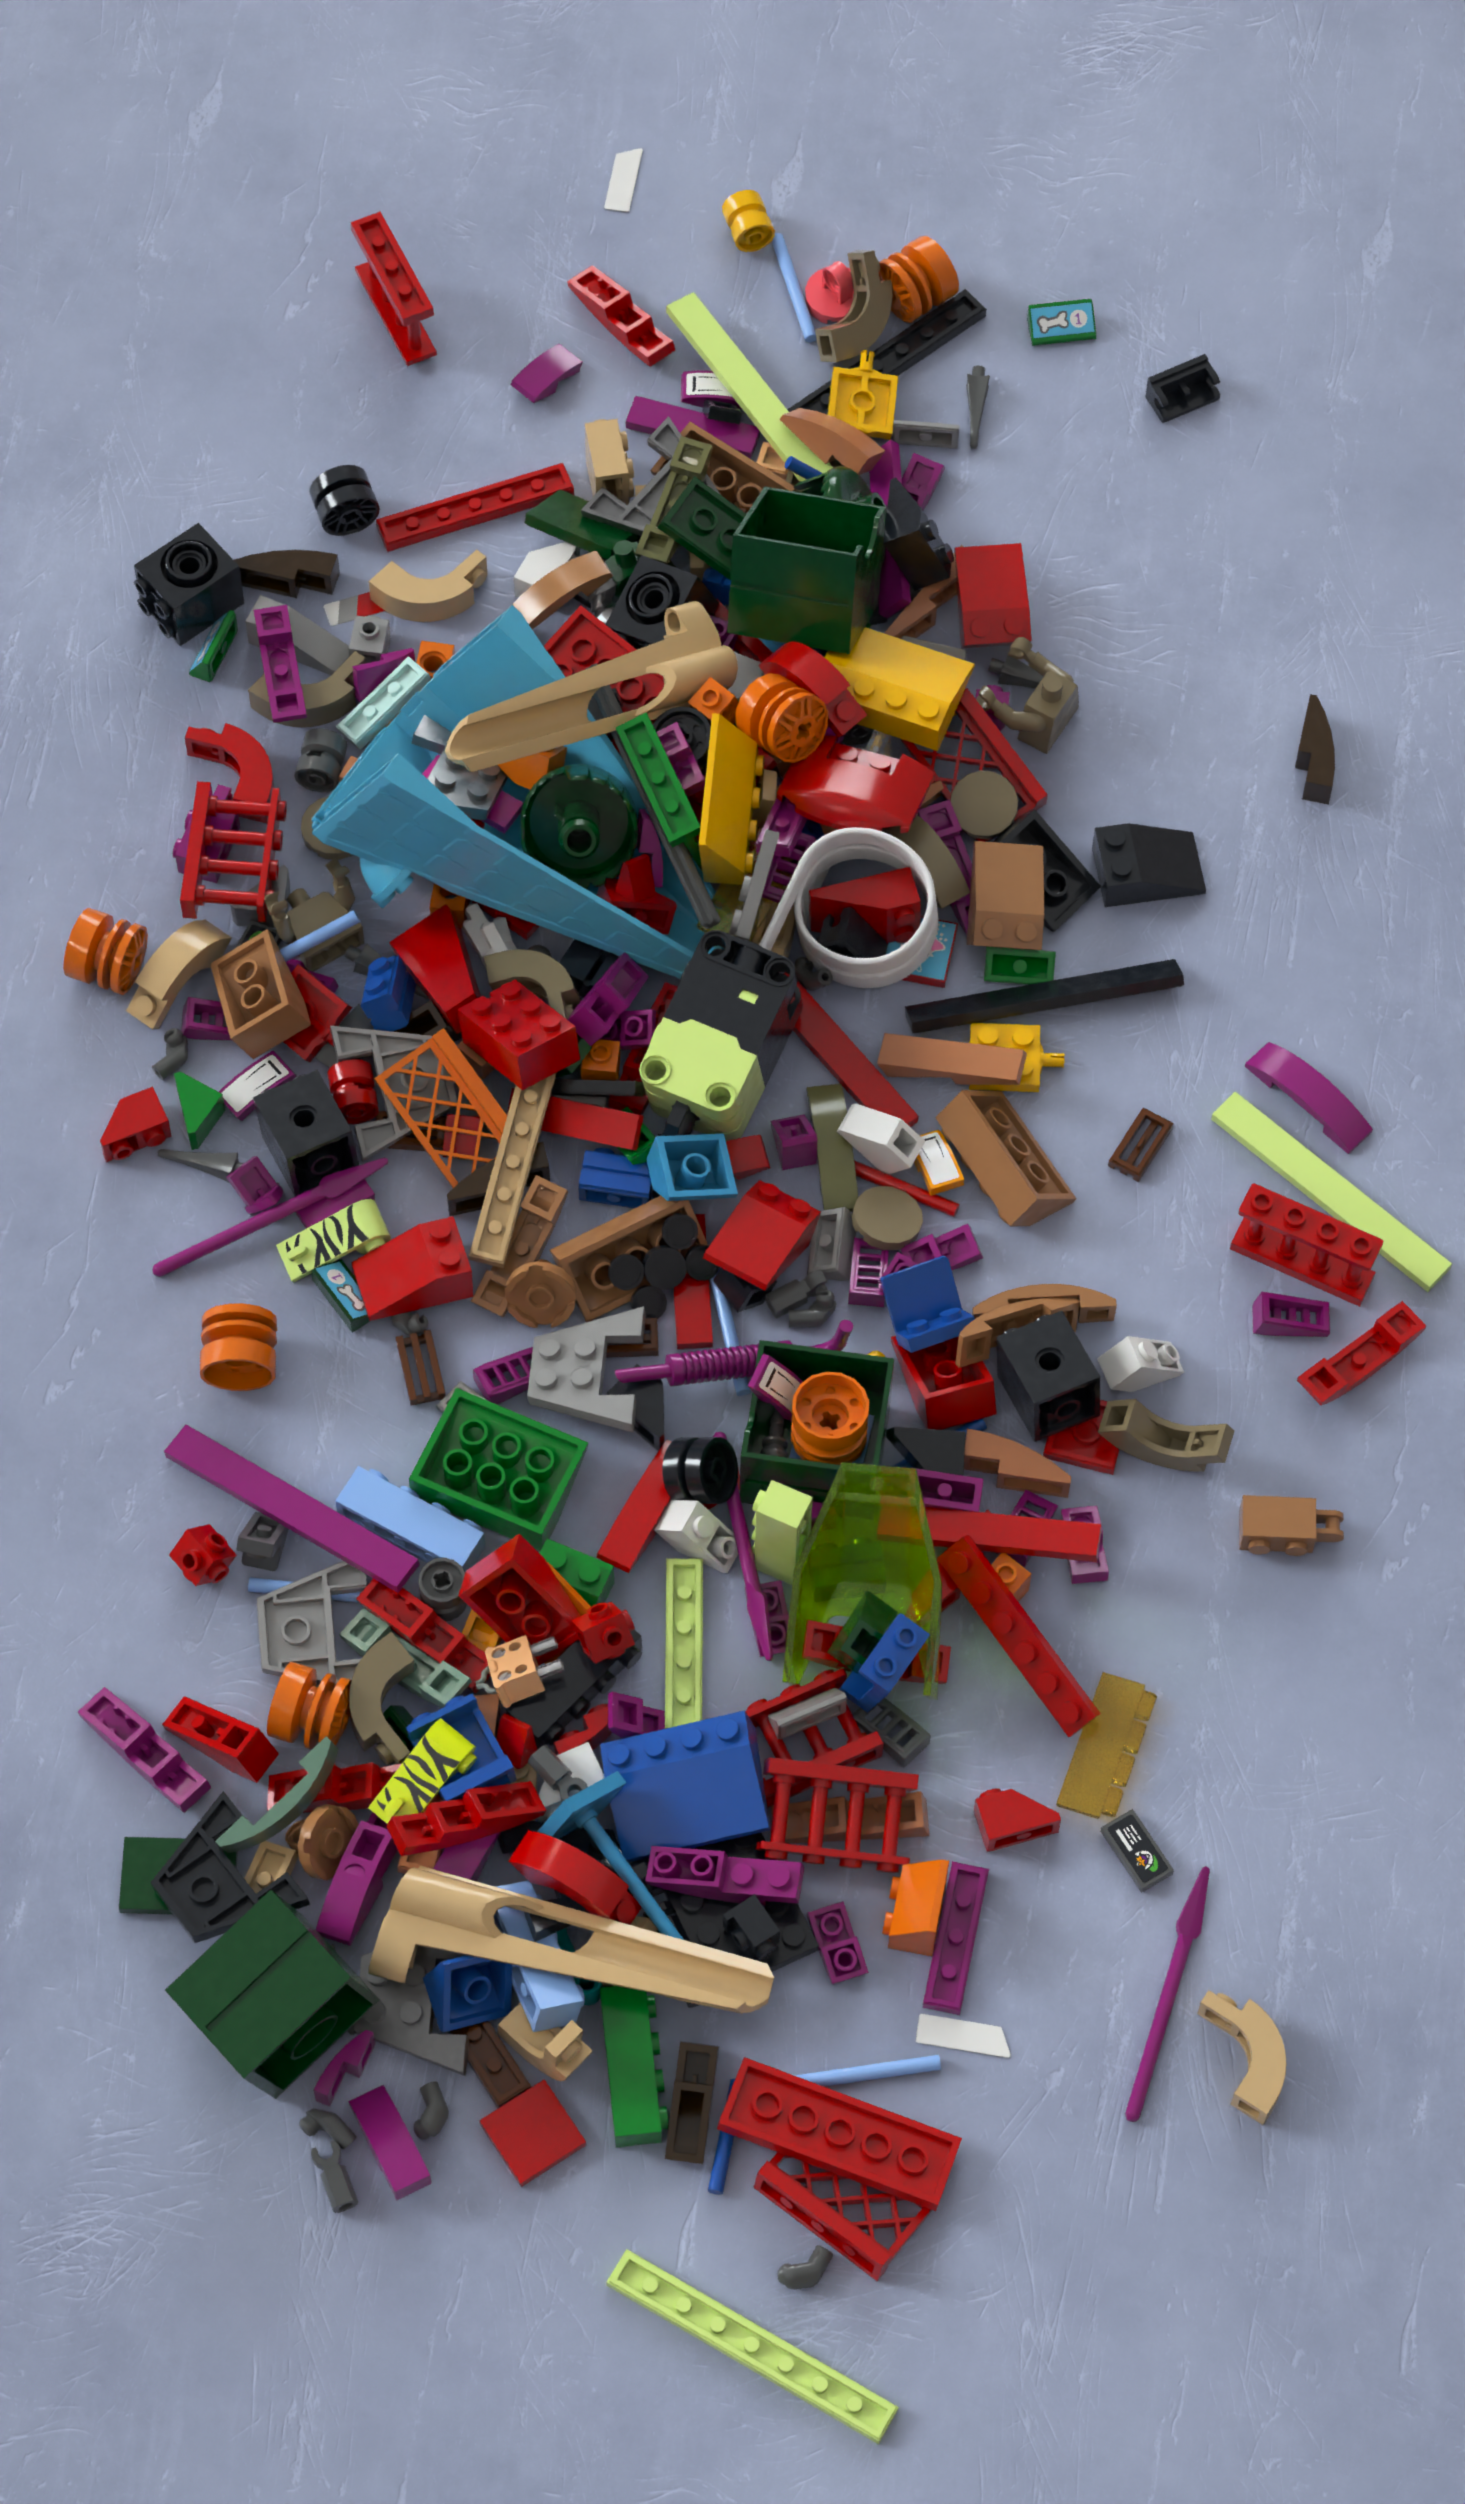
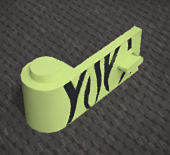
M365 1199L351 1204L276 1246L289 1277L294 1283L311 1274L312 1269L334 1262L354 1250L361 1254H367L390 1241L391 1236L375 1200Z

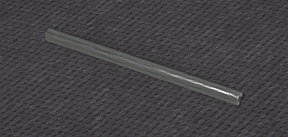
M610 685L603 686L594 693L593 696L604 718L623 713ZM617 730L611 732L700 924L705 929L718 925L720 917L684 842L673 848L670 845Z

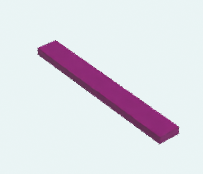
M186 1424L164 1450L166 1458L399 1593L420 1566L419 1560L416 1557Z

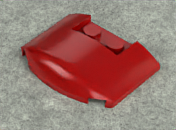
M824 736L817 749L807 758L791 763L777 791L776 798L782 802L785 796L795 804L796 813L835 829L856 827L882 831V828L901 825L900 833H907L934 780V773L926 766L903 753L900 759L839 744L837 743V736Z

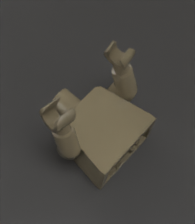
M1019 637L1010 646L1011 649L1008 655L1015 659H1025L1029 663L1028 666L1043 676L1027 700L1024 710L1015 711L1005 702L1001 703L996 699L993 691L985 685L978 692L979 695L976 700L984 711L991 709L994 712L993 715L1009 729L1018 730V740L1047 754L1079 708L1078 686L1067 672L1053 664L1038 651L1036 653L1031 650L1033 645L1029 640Z
M336 857L325 865L334 879L333 887L336 892L334 896L329 892H322L310 898L303 888L296 889L287 897L288 903L293 908L287 913L285 912L288 908L287 901L278 902L280 891L264 897L277 934L284 943L289 945L349 913L355 901L349 878L345 876L350 870L346 866H341ZM358 923L300 954L299 957L306 970L314 972L345 955L350 945L356 948L363 945V926L361 923Z

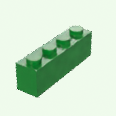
M620 1986L600 1988V2000L615 2146L626 2147L662 2143L661 2130H667L669 2127L667 2107H659L657 2094L665 2092L663 2070L655 2069L654 2056L661 2055L659 2033L651 2032L650 2019L657 2018L655 1996H647V1992Z

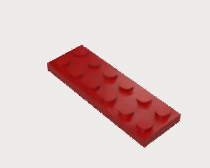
M746 2057L743 2058L717 2126V2130L936 2211L962 2140L958 2136Z

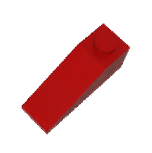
M185 1696L162 1724L166 1730L223 1767L255 1783H258L279 1755L259 1728Z

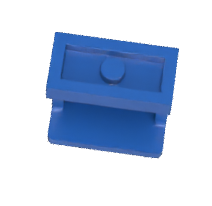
M898 1614L859 1669V1673H855L852 1670L839 1690L843 1691L849 1700L868 1713L891 1692L930 1634L905 1615Z
M473 1693L450 1699L444 1708L432 1714L430 1712L420 1714L406 1727L413 1748L440 1718L476 1746L473 1754L477 1757V1760L464 1775L457 1772L439 1789L438 1794L442 1801L462 1799L467 1789L505 1785L517 1781L514 1766L509 1757L504 1755L481 1713Z

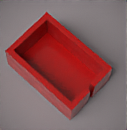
M516 979L489 992L490 998L482 996L458 1008L463 1043L521 1090L580 1060L576 1026Z

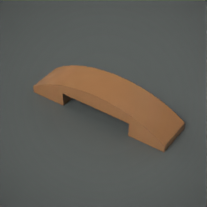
M593 551L554 569L534 583L512 605L521 612L533 630L580 591L588 597L613 577V574L597 551Z
M538 1175L535 1176L520 1205L522 1210L515 1224L504 1268L492 1266L490 1271L486 1270L473 1295L474 1297L471 1299L472 1303L500 1317L505 1316L508 1312L507 1300L505 1298L507 1280L512 1272L521 1265L539 1260L568 1194L567 1189Z
M1038 1284L1001 1292L982 1301L972 1309V1315L976 1319L993 1309L1020 1301L1039 1298H1076L1080 1301L1078 1323L1114 1321L1117 1304L1115 1298L1085 1287L1066 1284Z
M1076 1298L1025 1300L993 1309L977 1317L959 1334L955 1364L961 1368L989 1359L990 1348L997 1346L996 1337L1002 1335L1008 1329L1020 1328L1030 1324L1043 1315H1052L1063 1311L1072 1329L1076 1332L1080 1301Z

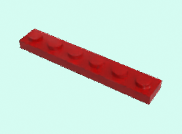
M969 1534L963 1536L937 1557L938 1561L1068 1737L1075 1735L1101 1714Z

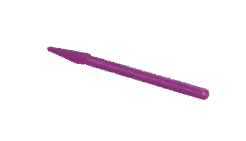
M384 1157L326 1175L318 1186L156 1263L152 1269L153 1274L158 1277L164 1276L324 1198L336 1199L387 1165L388 1159Z
M716 1432L713 1437H722L727 1440L723 1432ZM736 1484L734 1493L727 1501V1506L748 1594L747 1611L765 1659L772 1661L773 1650L768 1599L762 1593L738 1484Z
M1207 1866L1201 1869L1176 1922L1178 1938L1125 2112L1126 2119L1130 2122H1136L1141 2116L1192 1941L1201 1933L1210 1869Z

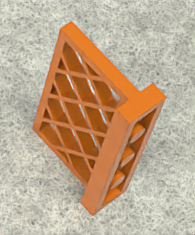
M444 1028L374 1078L452 1188L458 1184V1181L450 1172L452 1157L473 1161L471 1173L476 1170L477 1162L488 1163L494 1160L478 1157L481 1137L496 1139L500 1144L507 1115ZM429 1049L439 1060L437 1074L416 1071L418 1057ZM413 1061L412 1070L402 1069ZM442 1066L449 1076L440 1075ZM395 1073L411 1075L408 1095L393 1092L385 1080ZM415 1076L436 1079L433 1099L412 1095ZM439 1080L455 1082L459 1088L457 1103L437 1100ZM462 1095L465 1096L470 1105L461 1104ZM398 1098L407 1099L406 1109L400 1103ZM411 1100L432 1104L429 1123L417 1122L409 1115ZM436 1104L456 1108L453 1127L432 1124ZM460 1108L476 1111L480 1117L478 1131L457 1128ZM483 1123L489 1129L491 1134L482 1132ZM419 1127L428 1128L426 1137ZM432 1129L452 1132L449 1152L434 1150L429 1143ZM456 1133L477 1136L474 1156L453 1153ZM439 1155L448 1157L447 1166Z

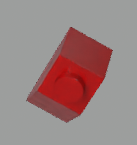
M606 878V883L598 888L597 896L658 932L669 935L677 908L675 901L655 892V895L648 899L632 903L615 892L618 879Z
M998 1788L990 1789L975 1799L973 1812L987 1852L1059 1833L1061 1818L1058 1812L1013 1789L1001 1791Z

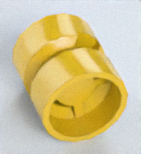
M754 190L739 191L724 201L722 213L727 225L731 229L734 243L739 250L743 252L757 251L766 247L773 240L775 230L758 192Z

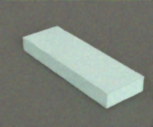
M408 656L336 728L361 750L400 712V709L417 691L420 692L432 679L431 676Z

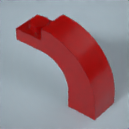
M795 641L787 642L758 665L765 675L769 673L780 674L798 687L807 690L821 699L828 710V726L838 738L867 716L866 712L847 689L851 685L826 658L805 644Z
M225 723L221 734L209 728L198 729L188 727L184 737L188 756L224 764L233 769L240 777L232 798L233 801L271 802L272 788H275L271 763L266 751L253 736L241 728ZM239 815L241 818L268 824V817Z
M528 1830L508 1860L530 1883L546 1886L565 1894L591 1914L631 1925L642 1908L637 1900L627 1891L629 1885L588 1854L552 1836Z

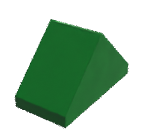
M182 1072L174 1073L176 1087L191 1150L200 1147L226 1111L223 1094Z

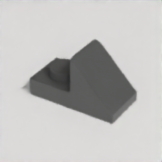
M255 1512L238 1536L236 1551L243 1552L242 1564L276 1571L289 1529L266 1515Z

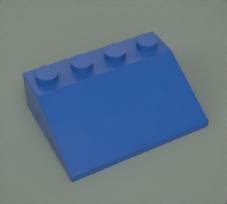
M745 1710L600 1744L604 1778L618 1771L626 1781L624 1787L611 1800L610 1804L621 1852L628 1863L649 1858L651 1846L690 1849L771 1830L756 1729Z

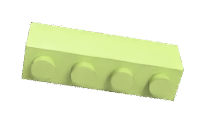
M771 1480L766 1491H759L752 1510L755 1511L752 1525L755 1528L751 1537L755 1542L752 1550L755 1555L758 1571L795 1586L807 1562V1552L810 1549L813 1497Z

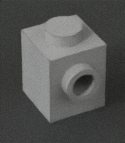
M356 616L349 645V657L356 651L366 658V663L381 660L380 654L388 653L391 639L389 620L377 616Z

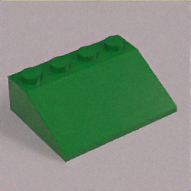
M456 1388L409 1477V1486L419 1495L420 1499L429 1504L433 1502L439 1503L447 1508L451 1514L471 1520L477 1525L511 1539L520 1534L535 1549L541 1551L546 1539H550L560 1519L589 1445L586 1441Z

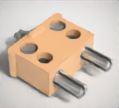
M524 1635L499 1646L486 1648L485 1655L488 1667L482 1671L481 1678L475 1682L477 1689H485L489 1694L497 1693L505 1708H509L515 1702L545 1691L542 1679L564 1671V1664L561 1659L538 1666L537 1656L558 1649L555 1637L552 1636L531 1645L527 1635ZM489 1672L494 1688H490L488 1684L484 1683Z

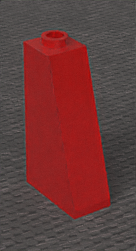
M445 904L390 941L389 944L396 956L401 957L407 968L406 971L411 974L417 985L458 1034L461 1032L458 1008L472 1002L476 998H480L481 995L461 928L450 908Z

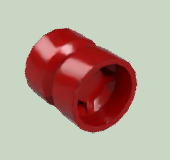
M351 1059L331 1066L327 1071L330 1093L333 1095L347 1123L352 1125L361 1124L375 1118L379 1113L376 1091L373 1089L375 1083L372 1065L364 1060Z

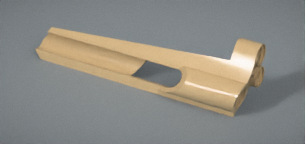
M692 601L666 608L667 610L664 615L666 635L664 640L467 715L452 731L447 741L445 753L449 760L464 766L470 772H475L616 731V727L646 712L650 720L657 719L669 709L690 707L688 701L709 677L713 678L727 690L733 686L738 671L735 653L730 647L721 645L719 633L700 602ZM649 673L663 676V690L650 703L638 709L593 722L588 720L587 708L589 702L599 688Z
M424 1866L410 1868L400 1880L392 1897L390 1909L382 1921L368 1974L405 1983L408 1968L413 1969L417 1947L423 1946L659 1994L684 2002L740 2014L753 2012L766 2005L774 1980V1976L767 1963ZM506 1906L594 1932L584 1946L575 1952H568L502 1933L494 1923V1915L498 1909Z

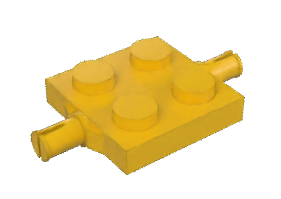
M863 350L860 353V367L852 369L833 367L827 415L836 417L854 426L869 437L891 440L898 376L882 374L874 370V352L869 351L866 362L867 350Z
M970 1024L969 1043L1022 1049L1027 1053L1020 1085H969V1090L1039 1092L1040 1074L1043 1067L1064 1068V1053H1044L1040 1043V1025Z

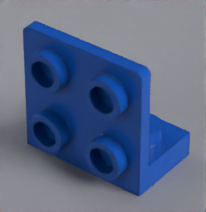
M946 1256L931 1259L888 1274L880 1279L897 1343L911 1353L958 1337L960 1332L975 1319L973 1315L962 1309L950 1262Z

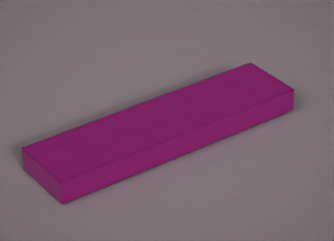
M635 396L626 419V428L647 434H652L668 416L680 433L689 422H692L752 459L761 434L758 428L753 425L708 419L702 412Z
M952 1861L922 2008L960 2015L989 1873L987 1868Z

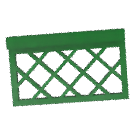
M646 712L616 727L617 733L670 845L673 848L684 842L693 859L700 867L702 865L699 842L696 836L700 834L701 825Z

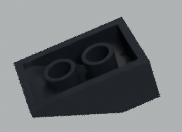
M897 478L891 479L884 545L914 591L950 578L951 564L954 562V554L949 544L943 543L939 537L935 522L927 518L922 508Z
M1035 809L1019 816L1009 828L993 841L996 843L1043 846L1044 925L1052 932H1055L1101 888V885Z
M1130 823L1095 828L1092 852L1099 884L1101 885L1100 889L1104 907L1206 894L1193 832Z

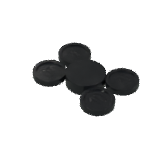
M677 1213L668 1217L662 1226V1237L667 1245H659L650 1249L642 1262L634 1255L621 1254L615 1257L609 1265L608 1277L611 1283L618 1289H634L642 1282L644 1277L651 1284L639 1287L633 1293L630 1301L632 1310L644 1306L646 1318L658 1319L663 1315L666 1310L667 1299L661 1290H668L678 1286L684 1279L686 1272L695 1280L705 1281L714 1277L720 1268L703 1259L704 1253L709 1247L708 1245L700 1244L692 1247L686 1253L685 1258L678 1251L689 1248L697 1239L698 1227L690 1216Z

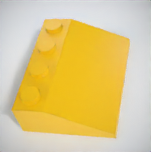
M866 627L850 654L828 651L824 656L849 682L851 686L847 689L867 714L857 724L936 751L940 748L975 667L974 663Z
M712 713L699 835L704 882L742 885L745 875L747 873L753 874L754 853L749 852L750 841H756L758 820H752L753 808H760L761 788H756V777L763 776L764 756L758 755L757 742L722 715Z

